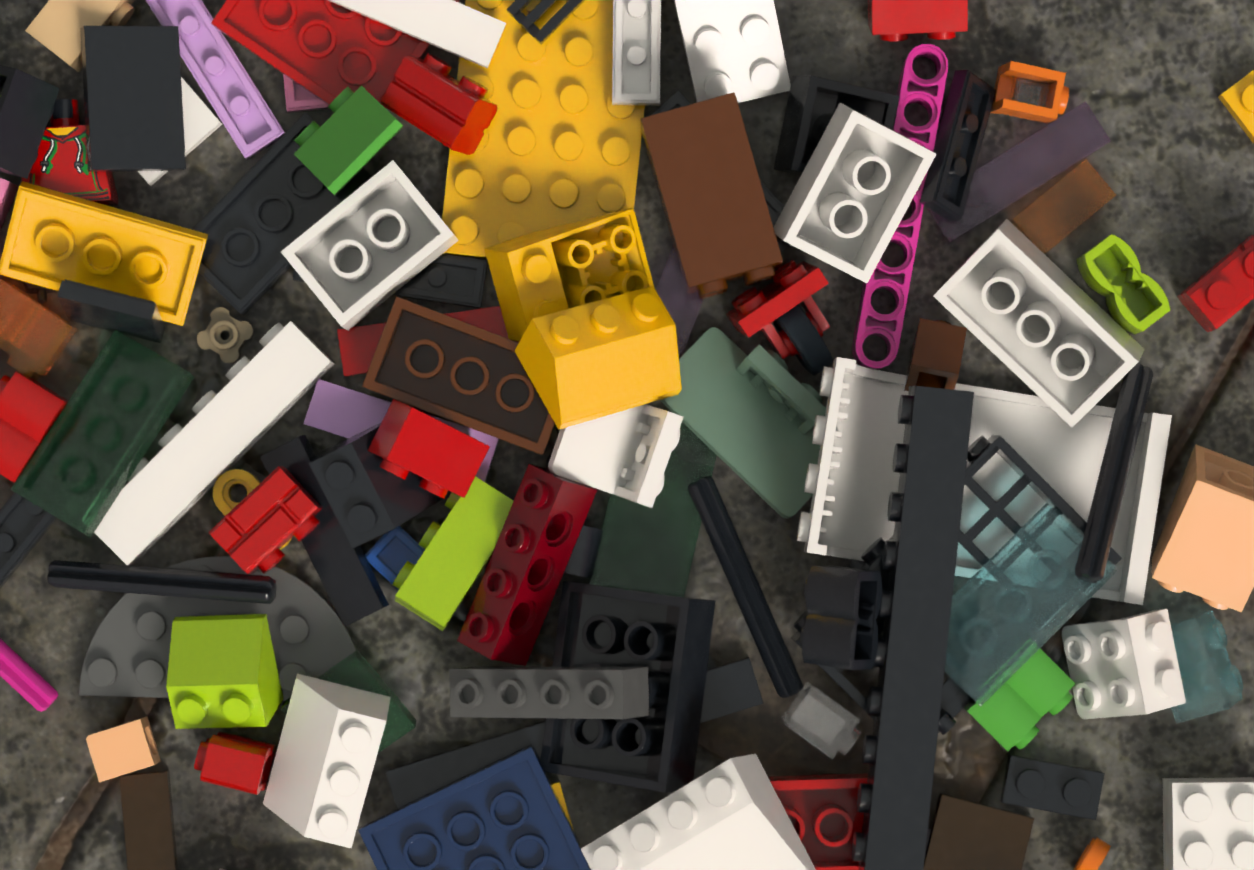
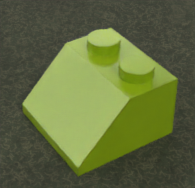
M266 614L174 618L172 622L166 688L175 729L267 727L283 700V694Z

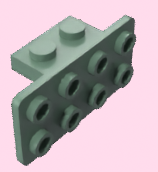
M711 327L679 359L682 386L680 393L660 401L672 413L683 416L682 422L781 517L791 518L813 496L812 493L804 492L809 463L818 464L820 445L812 444L816 415L824 416L826 407L822 405V398L813 387L806 383L800 384L787 371L788 366L777 353L772 350H765L759 344L747 356L719 328Z

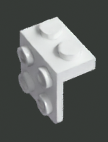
M644 404L560 429L548 463L549 471L557 476L652 508L656 496L659 495L664 486V472L671 452L679 442L683 416Z
M1168 609L1152 610L1122 619L1072 624L1062 629V639L1070 678L1075 682L1072 689L1076 710L1082 719L1146 715L1186 703Z

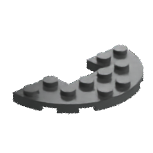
M230 556L192 559L167 567L169 569L247 574ZM274 566L266 574H263L259 569L254 574H248L270 576L276 580V596L270 604L126 593L110 609L91 640L80 676L79 696L169 698L166 684L172 622L175 617L266 614L283 694L282 701H290L297 673L365 690V679L355 642H353L349 631L341 622L332 605L315 588L283 568Z

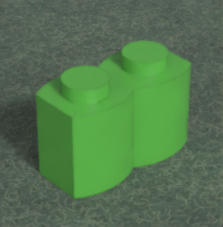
M1029 641L1021 649L1024 655L1013 666L1006 664L988 683L990 689L979 700L972 699L964 707L1006 751H1009L1013 746H1016L1019 750L1024 748L1038 734L1039 729L1035 725L1047 712L1052 716L1058 714L1073 698L1069 690L1075 685V682L1032 641Z

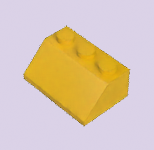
M654 286L532 318L515 349L517 357L558 430L675 396L682 390L676 324Z

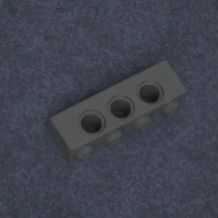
M473 666L449 669L450 717L629 719L649 716L648 667Z

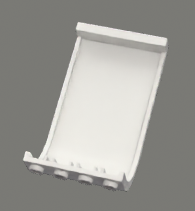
M841 357L834 359L833 368L824 366L819 395L828 397L825 416L816 415L812 444L820 445L818 464L809 463L804 492L813 494L810 513L801 512L797 533V541L805 542L804 552L864 561L861 556L877 539L881 537L886 541L893 536L895 522L888 521V502L890 493L898 492L900 473L893 472V455L896 443L903 444L905 424H898V407L901 395H908L909 392L904 391L907 375L856 365V360ZM956 383L954 390L974 392L968 447L982 435L987 440L992 435H1000L1087 522L1116 408L1095 405L1071 428L1039 396ZM1144 413L1111 544V547L1122 559L1116 565L1107 563L1104 577L1097 581V583H1090L1092 586L1083 596L1143 605L1172 415L1159 413ZM996 452L972 478L997 502L1020 476ZM964 485L960 530L965 534L989 510L966 485ZM1027 485L1004 510L1029 533L1052 508ZM996 517L972 542L997 566L1020 540ZM1059 517L1036 542L1061 565L1082 544L1083 539ZM958 542L955 576L997 582ZM1027 549L1004 574L1015 585L1038 588L1052 572Z

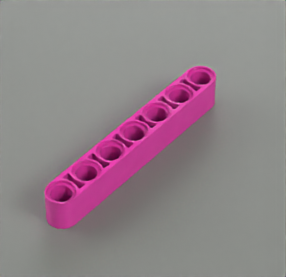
M921 44L911 50L901 68L897 95L900 97L893 131L933 152L948 72V59L938 46ZM919 57L931 59L937 68L936 76L929 80L919 78L913 71V60ZM911 103H918L925 107L929 119L927 124L913 126L908 123L904 116L905 107ZM927 173L910 203L912 206L911 217L900 221L890 242L898 244L902 248L904 253L902 264L898 267H889L880 259L868 283L863 282L852 344V355L860 366L880 370L890 365L898 353L924 205L920 203ZM886 289L894 295L896 306L892 313L880 314L873 309L871 296L875 290ZM876 335L886 342L887 354L882 361H872L864 355L862 345L866 337Z

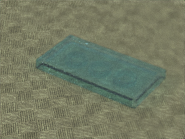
M1048 503L952 596L945 673L980 707L1117 572L1116 567L1108 560L1104 577L1097 581V583H1088L1085 580L1078 579L1075 575V568L1083 536Z

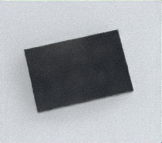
M83 26L80 28L88 172L182 171L186 169L178 26Z

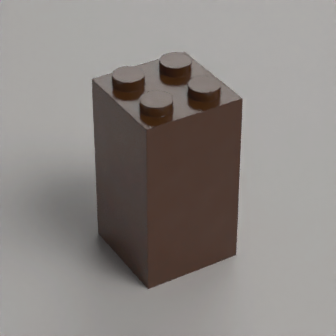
M735 92L641 118V133L687 294L698 292L699 299H705L727 292V283L744 279L745 286H751L773 279L775 275L774 270L779 269L783 259Z

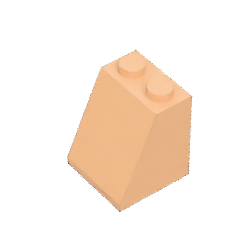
M1195 444L1152 557V578L1157 580L1162 587L1176 593L1187 591L1202 597L1205 603L1217 609L1226 610L1229 607L1242 612L1254 587V466Z

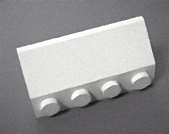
M1008 219L981 244L933 296L1071 428L1139 362L1145 350Z

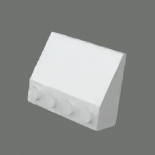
M756 753L728 759L581 848L591 870H816Z

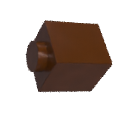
M920 318L912 345L904 391H909V386L954 390L960 372L967 328L952 325L943 320L933 321Z

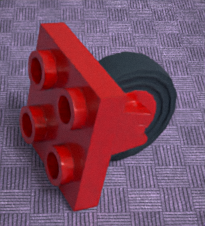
M792 260L774 271L773 282L762 290L757 291L755 287H752L733 299L731 303L734 309L726 313V316L734 328L748 338L761 330L782 359L789 355L791 357L795 355L809 373L816 375L823 371L824 366L828 367L833 362V359L821 338L824 336L823 332L830 328V325L811 295L829 283L819 267L805 261L796 264ZM798 304H801V305H802V307L804 308V310L807 312L806 314L804 313V311L801 309V307H800ZM772 322L775 324L776 328L778 329V331H779L778 333H777V331L775 330L774 326L772 325Z

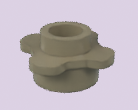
M224 307L215 308L210 314L211 322L206 330L198 333L197 343L203 350L211 349L218 353L223 362L234 363L240 357L239 350L244 346L245 340L252 338L253 327L247 321L240 322L231 317L228 309ZM223 331L229 332L230 336L227 340L221 338Z

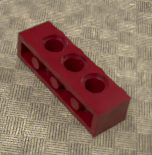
M528 464L457 639L458 642L491 660L526 666L597 489L557 476L547 468Z

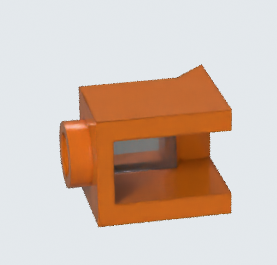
M1014 61L1000 66L995 83L996 93L990 113L1009 115L1046 124L1057 120L1058 114L1062 115L1064 113L1069 98V87L1064 86L1066 73Z

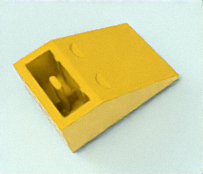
M634 208L528 233L484 248L508 338L515 341L521 340L532 318L654 286Z

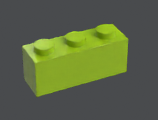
M476 476L465 498L451 493L445 503V506L451 509L450 513L442 525L433 521L418 544L425 551L415 565L407 561L395 578L392 585L399 589L395 595V601L443 632L491 558L513 500Z

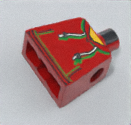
M57 99L54 103V112L50 118L51 127H46L38 148L37 159L32 165L28 179L22 178V181L104 205H118V195L112 172H88L86 126L79 125L78 100Z

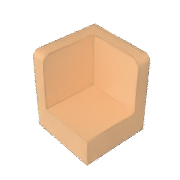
M147 716L88 735L86 738L99 782L161 762Z

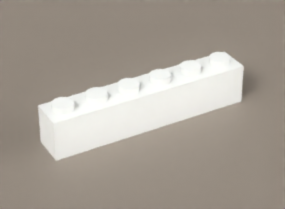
M290 321L285 327L280 322L274 325L259 341L264 348L251 361L246 356L240 359L225 375L230 382L218 394L213 390L207 392L192 408L196 416L184 428L179 424L173 426L158 442L163 449L150 462L145 457L139 460L124 476L129 483L116 496L109 491L92 507L90 511L95 517L87 526L126 565H135L214 486L218 477L229 471L317 383L318 379H321L335 365L295 323Z

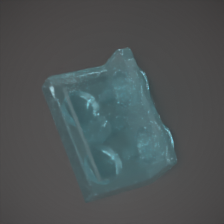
M1208 610L1193 618L1172 623L1171 629L1186 703L1171 707L1176 724L1227 710L1243 699L1241 693L1243 691L1242 677L1238 668L1235 665H1231L1225 648L1227 646L1226 631L1222 623L1215 619L1213 611Z

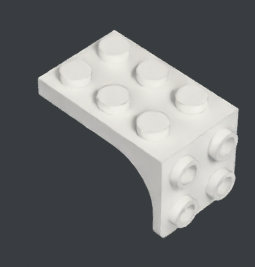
M674 0L696 103L735 92L737 102L741 103L790 91L791 84L773 0Z

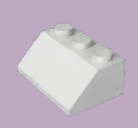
M297 673L263 805L304 837L352 848L386 725L391 697Z

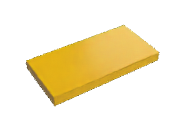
M22 181L18 188L0 260V275L59 291L61 282L66 279L153 301L157 305L163 321L183 326L208 234Z

